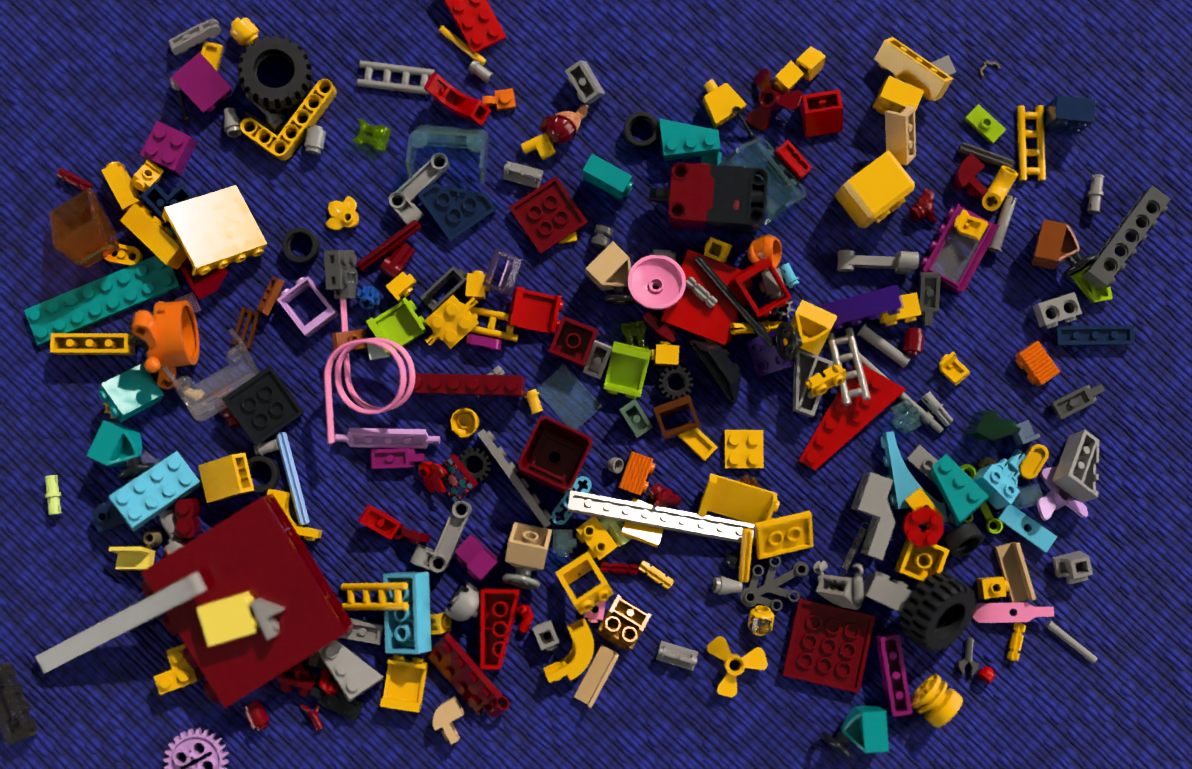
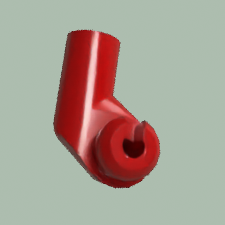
M520 604L517 611L521 615L522 622L518 629L527 633L534 620V615L528 604Z
M321 669L319 687L328 695L336 694L339 690V685L330 681L328 669Z

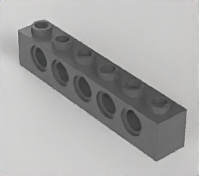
M1153 185L1144 190L1097 253L1098 259L1085 269L1081 277L1098 290L1110 287L1116 279L1114 278L1116 273H1120L1125 268L1126 263L1124 262L1127 258L1130 259L1136 253L1137 249L1135 247L1147 238L1146 232L1157 224V217L1163 215L1168 209L1166 205L1171 199Z

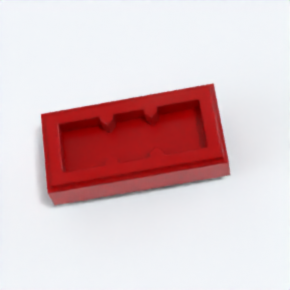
M789 140L785 141L773 152L798 181L813 168Z

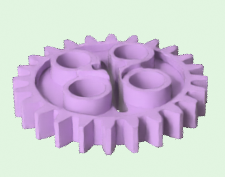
M191 728L188 730V734L183 731L180 733L181 737H174L175 742L168 744L171 749L165 751L169 757L163 759L164 762L168 763L164 769H181V766L208 752H211L212 755L186 769H208L206 761H210L213 764V769H227L223 765L229 763V760L224 759L229 752H223L222 749L226 747V744L220 746L219 743L222 738L215 740V732L209 736V729L202 733L201 728L196 729L195 732ZM198 743L203 744L204 752L198 750ZM180 752L186 754V761L180 758Z

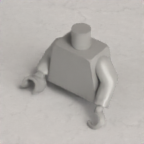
M826 561L816 562L813 565V571L818 574L816 592L837 607L859 609L864 600L863 577H860L863 574L862 566L859 564L853 565V568H859L860 573H855V577L852 579L825 575L824 571L828 568Z

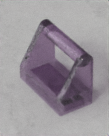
M495 249L482 285L498 294L510 296L523 260ZM502 257L507 262L499 285L495 286L491 282L499 259Z

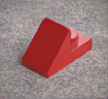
M367 504L358 519L363 525L391 540L402 524L385 511L377 509L370 504Z

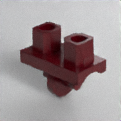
M299 662L297 667H291L278 676L277 682L281 683V691L291 692L293 686L299 687V694L307 697L317 682L318 676L309 674V670L303 669L304 663Z

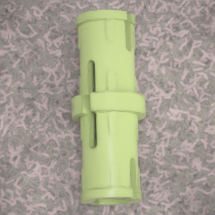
M58 475L45 476V498H47L48 515L62 514L60 496L62 495L59 492Z

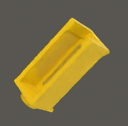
M119 161L111 162L106 165V168L101 170L122 210L126 209L128 211L134 203L141 207L145 205V203L140 201L141 196L137 189L130 183L131 178L122 163Z

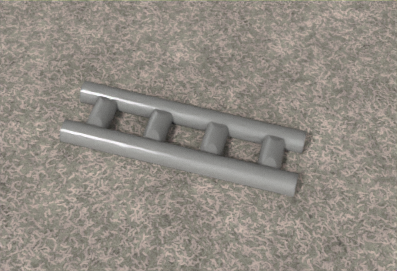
M360 61V68L365 69L364 79L357 80V86L431 95L423 88L428 81V77L433 72L435 73L434 69ZM373 70L384 71L382 82L371 80ZM391 72L402 73L401 84L390 83ZM410 74L421 75L420 86L409 85Z
M853 328L845 329V336L835 338L834 333H829L827 337L834 364H840L842 367L843 362L853 360L855 370L846 372V380L858 378L860 388L848 391L846 380L839 385L844 406L851 405L850 398L862 395L864 401L871 399ZM848 343L851 353L839 355L837 346Z

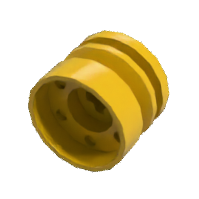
M933 674L918 686L912 694L910 702L914 709L917 708L916 711L918 713H925V719L931 725L939 728L957 713L962 705L963 697L954 689H947V683L941 681V677L937 674Z

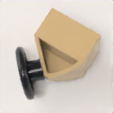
M612 242L586 267V275L601 290H613V295L602 298L603 303L610 305L637 304L631 295H627L629 294L628 275L631 270L630 257Z

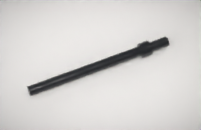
M700 255L697 256L694 261L754 329L755 335L757 337L760 336L769 348L775 344L774 340L767 334V329L755 320Z

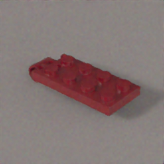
M449 633L431 648L432 651L425 653L478 715L484 709L490 717L497 718L509 708V700L505 696H501L499 690Z

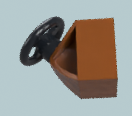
M1043 219L1031 265L1055 270L1068 261L1071 266L1063 273V276L1068 278L1098 259V254L1093 253L1083 257L1084 255L1079 251L1080 247L1076 236L1068 224Z

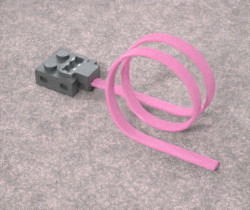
M354 250L324 251L326 290L334 289V299H340L342 332L348 331L346 298H357L356 284H358V273L355 269L357 257ZM367 338L347 342L330 355L324 371L328 444L335 442L331 369L335 358L341 352L335 365L334 377L336 389L343 402L359 413L379 414L403 405L414 389V364L409 353L401 345L384 338ZM362 343L375 344L386 349L398 364L400 372L399 391L395 399L387 407L381 408L367 404L357 395L352 385L349 351ZM391 346L396 348L403 355L408 365L409 384L403 398L402 396L406 388V369L401 356ZM343 361H344V377H345V383H346L347 390H348L349 394L351 395V397L353 398V400H354L357 404H359L360 406H362L363 408H361V407L357 406L356 404H354V403L348 398V396L346 395V393H345V391H344V389H343L342 381H341V367H342Z

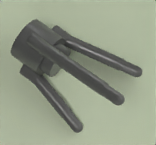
M255 102L253 103L267 116L265 119L267 123L248 112L244 113L247 117L256 120L271 132L280 131L286 124L284 121L285 117L281 113H269L264 107Z

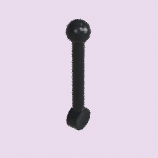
M734 106L732 111L734 114H737L748 132V138L754 139L755 133L751 132L742 117L740 107Z

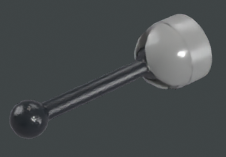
M170 78L172 88L179 93L183 111L182 120L188 122L190 117L186 112L182 89Z

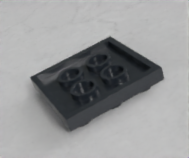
M271 365L221 398L255 446L305 413Z

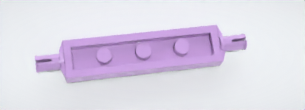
M349 428L347 434H336L335 442H347L350 447L427 449L428 444H440V436H429L426 429Z

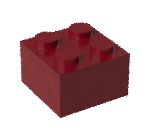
M562 316L548 352L553 356L585 367L599 330Z

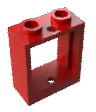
M766 256L733 276L758 318L769 316L773 313L772 309L777 306L779 308L789 303V299L792 298ZM767 268L783 294L758 309L742 282Z

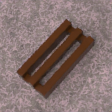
M241 308L231 344L247 349L252 348L261 312ZM246 313H248L247 318H246V321H245V325H244V328H243V332H242V335H241V338H240V342H238V339H239V336H240V333H241V329H242V326H243V323H244V319H245ZM252 315H255L247 344H244Z

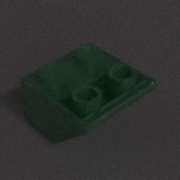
M988 409V411L975 412L965 433L983 442L1018 433L1021 428L1016 426V422L1007 418L1004 420L998 417L999 413Z

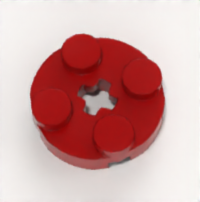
M921 506L905 516L903 531L913 544L927 547L935 545L941 538L944 531V523L942 517L935 510ZM923 521H926L928 529H925L924 532H921V529L918 528V525L923 524Z

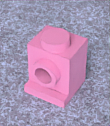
M606 600L596 605L599 608L597 612L594 613L590 610L584 613V617L587 618L588 622L599 623V620H603Z

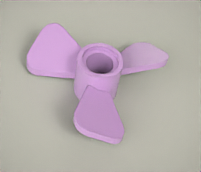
M1057 467L1043 469L1040 472V477L1051 491L1037 501V508L1042 520H1048L1054 510H1058L1065 505L1080 517L1086 518L1088 516L1087 507L1083 503L1073 500V496L1052 481Z

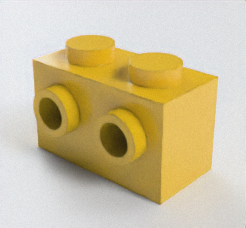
M592 516L576 528L578 533L575 535L582 544L584 542L587 543L590 547L587 551L593 559L597 557L601 560L618 547L595 516Z

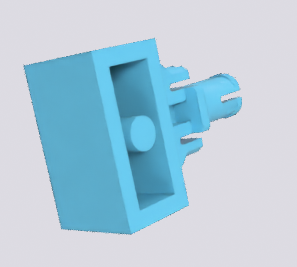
M1015 450L1009 460L1004 458L999 463L980 469L972 479L989 496L987 500L996 510L1011 505L1020 492L1017 488V478L1020 475L1018 466L1026 457L1020 450Z

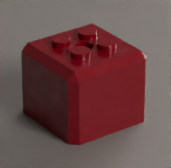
M548 416L540 417L518 461L520 474L563 494L569 493L592 447L591 437ZM558 453L560 461L552 463L549 460L550 454Z

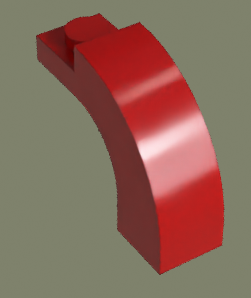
M433 72L423 88L439 104L474 124L482 126L491 112V109L482 101L460 92L437 73Z

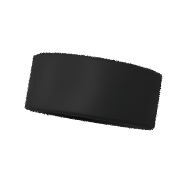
M640 111L633 113L625 122V140L635 149L643 150L650 148L658 140L659 122L649 112ZM646 120L651 124L653 133L648 140L637 141L633 138L630 130L634 122Z
M293 228L283 238V253L295 264H310L316 260L320 253L319 239L307 228ZM300 235L307 236L312 241V250L305 257L295 256L290 249L292 240Z
M255 456L247 460L249 470L257 463H264L270 467L272 474L270 481L263 486L253 483V492H268V489H273L278 484L280 469L275 461L265 456Z
M965 523L946 535L944 545L950 550L949 553L953 557H963L976 550L983 542L984 536L974 523Z

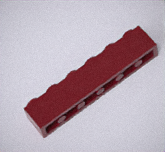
M407 373V387H406V391H407L408 384H409V373ZM415 373V384L412 394L525 397V377L520 375Z

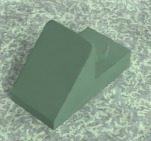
M636 399L619 409L620 414L637 438L653 428Z

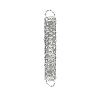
M862 525L860 530L859 541L857 535L856 546L854 540L853 551L851 545L849 561L847 555L846 565L844 560L843 569L845 566V570H849L851 564L850 558L853 561V555H856L858 546L860 547L861 544L860 538L861 540H863L864 535L867 532V529H865L864 531V528L862 531Z

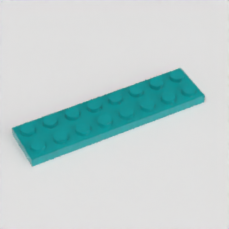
M153 256L139 262L137 265L129 266L25 309L24 312L36 343L41 346L50 342L51 333H73L179 289L182 286L175 269L166 265L157 256Z

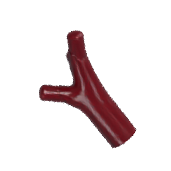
M301 704L300 707L309 715L316 731L321 730L323 725L318 715L320 704H316L314 711Z

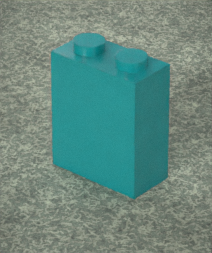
M591 154L582 170L583 179L620 200H623L625 196L629 197L634 184L632 183V175Z
M142 363L101 383L98 390L100 399L107 403L111 415L117 418L119 422L157 404L164 395Z

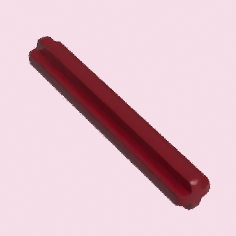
M413 220L357 262L358 268L361 271H365L421 229L419 222Z

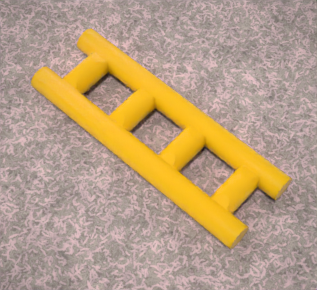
M1017 106L1019 181H1027V175H1038V181H1045L1044 106H1036V112H1025V106ZM1025 119H1036V130H1025ZM1026 138H1037V149H1026ZM1026 156H1037L1038 167H1027Z
M475 306L471 309V313L476 319L478 315L489 317L487 328L475 326L470 333L514 342L518 341L519 335L513 334L514 327L507 326L506 332L495 330L496 320L508 321L509 313Z
M407 582L342 583L341 590L347 591V603H342L345 611L408 610L409 604L402 602V590H407L408 584ZM386 590H394V602H386ZM355 591H362L363 603H355ZM370 591H378V602L371 603Z

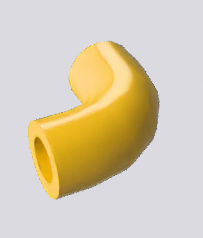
M1006 166L1000 167L982 199V205L986 210L995 211L1001 206L1018 177L1016 171Z

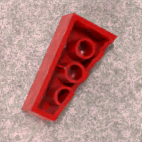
M522 588L481 589L480 669H501L503 667Z

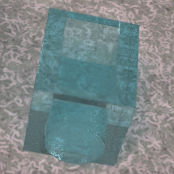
M1039 483L1018 488L1020 492L1012 504L1017 509H1025L1037 505L1038 499L1043 497Z

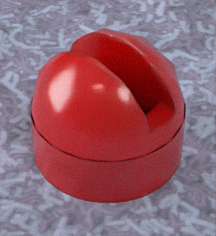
M985 666L980 669L977 675L984 682L990 684L995 677V672L991 667Z

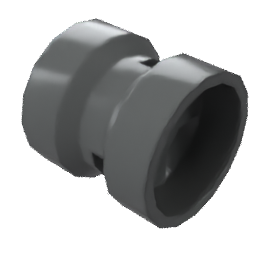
M596 225L594 229L595 236L592 237L590 244L606 249L610 245L609 238L612 237L614 230L603 225Z

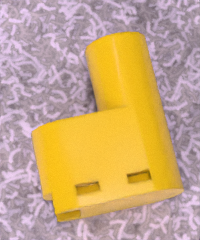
M546 132L521 144L525 154L537 149L542 160L556 153Z

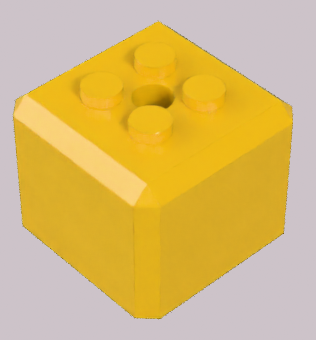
M888 150L846 181L834 196L859 228H867L876 221L878 224L891 213L889 210L894 212L906 202L905 198L914 190L915 183Z

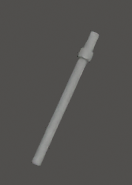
M859 353L861 363L864 366L886 377L879 369H877L870 361H868L861 353ZM903 392L898 397L921 417L920 420L926 425L929 424L938 433L944 430V427L934 419V416L929 411L926 412L906 393Z

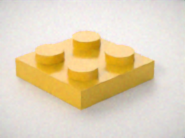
M724 430V468L763 469V430Z

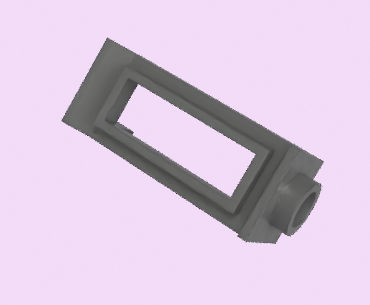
M453 266L420 298L434 312L451 295H455L466 285V273L461 268L457 270ZM454 277L459 283L436 303L432 297Z

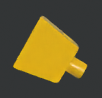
M711 79L704 84L708 94L704 96L703 104L714 128L719 127L737 115L732 111L734 106L740 107L741 112L745 110L747 104L728 83L718 87L714 80Z

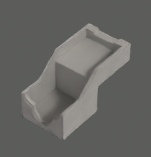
M865 472L861 477L851 509L872 516L860 553L883 560L895 525V520L887 500L893 480L872 472Z

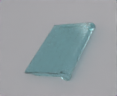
M564 364L536 389L541 398L563 422L575 430L581 427L602 407L597 399Z

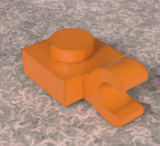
M513 88L496 90L495 96L482 97V101L487 107L497 106V111L516 109Z

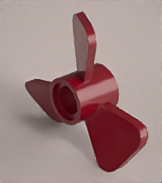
M763 68L754 78L755 84L762 91L759 95L760 106L751 111L746 116V120L757 129L766 130L769 126L771 111L779 110L782 106L790 110H796L800 105L803 93L795 90L781 94L772 90L770 71ZM773 96L772 103H769L770 98Z

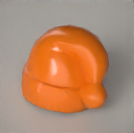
M767 234L753 240L748 248V259L754 264L766 256L776 269L782 255V245L779 239Z

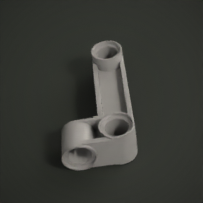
M443 153L434 154L422 168L389 196V204L407 225L413 220L419 221L424 216L418 207L412 203L418 197L417 194L449 170V161ZM438 160L445 161L442 167L435 166ZM397 198H402L403 203L401 205H394V201Z
M840 250L838 251L837 271L852 272L854 268L894 269L895 274H910L919 265V253L899 251L895 253V257L855 255V251Z
M457 501L452 507L435 551L424 545L417 544L410 562L437 573L447 570L468 518L472 513L470 503ZM461 504H464L467 508L464 515L458 513V507ZM437 558H441L444 562V566L441 569L435 566Z

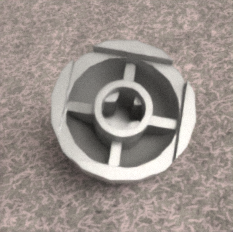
M466 582V588L464 586L460 587L449 602L452 606L450 609L445 608L444 613L456 621H466L471 616L475 618L480 612L479 605L481 599L477 588L471 583Z

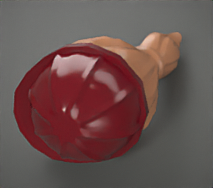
M582 105L575 113L564 111L547 116L540 124L541 131L543 133L546 132L552 142L562 144L572 140L578 132L580 122L587 115L589 105Z

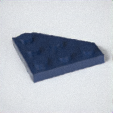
M432 183L417 194L450 242L497 209L488 195L482 192Z

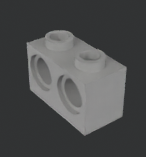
M1075 292L1032 306L1039 327L1047 326V329L1058 326V322L1062 320L1065 323L1077 320L1076 316L1082 314ZM1065 304L1070 308L1069 313L1064 311ZM1046 310L1051 312V319L1046 317Z

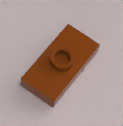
M274 276L271 278L257 307V311L269 315L273 305L278 302L277 299L280 297L279 293L285 281Z
M366 329L332 333L334 351L347 342L367 339ZM362 343L352 350L368 348L367 343Z

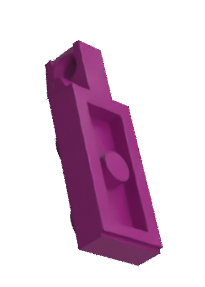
M371 449V469L415 467V462L425 461V454H415V449Z

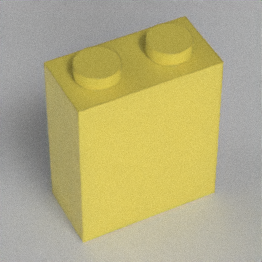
M249 591L197 607L208 647L253 634L260 630V623L251 605L254 598L249 594Z

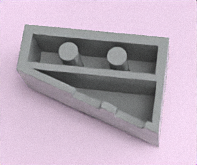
M337 640L318 651V655L349 702L384 678Z

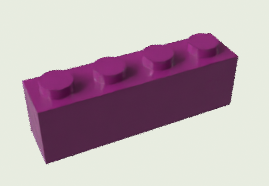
M895 632L875 635L888 714L892 717L912 714L900 635Z

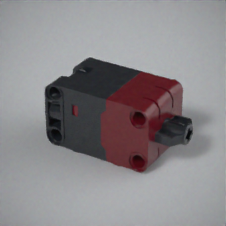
M677 163L672 168L670 189L652 188L650 186L649 203L651 201L669 203L667 220L669 226L674 229L754 234L760 229L765 219L768 197V174L761 168L708 165L703 163Z

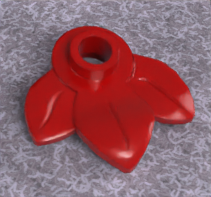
M431 461L420 463L418 466L419 474L423 477V483L427 490L431 493L434 491L445 493L446 489L441 478L446 476L448 472L439 464L432 463Z

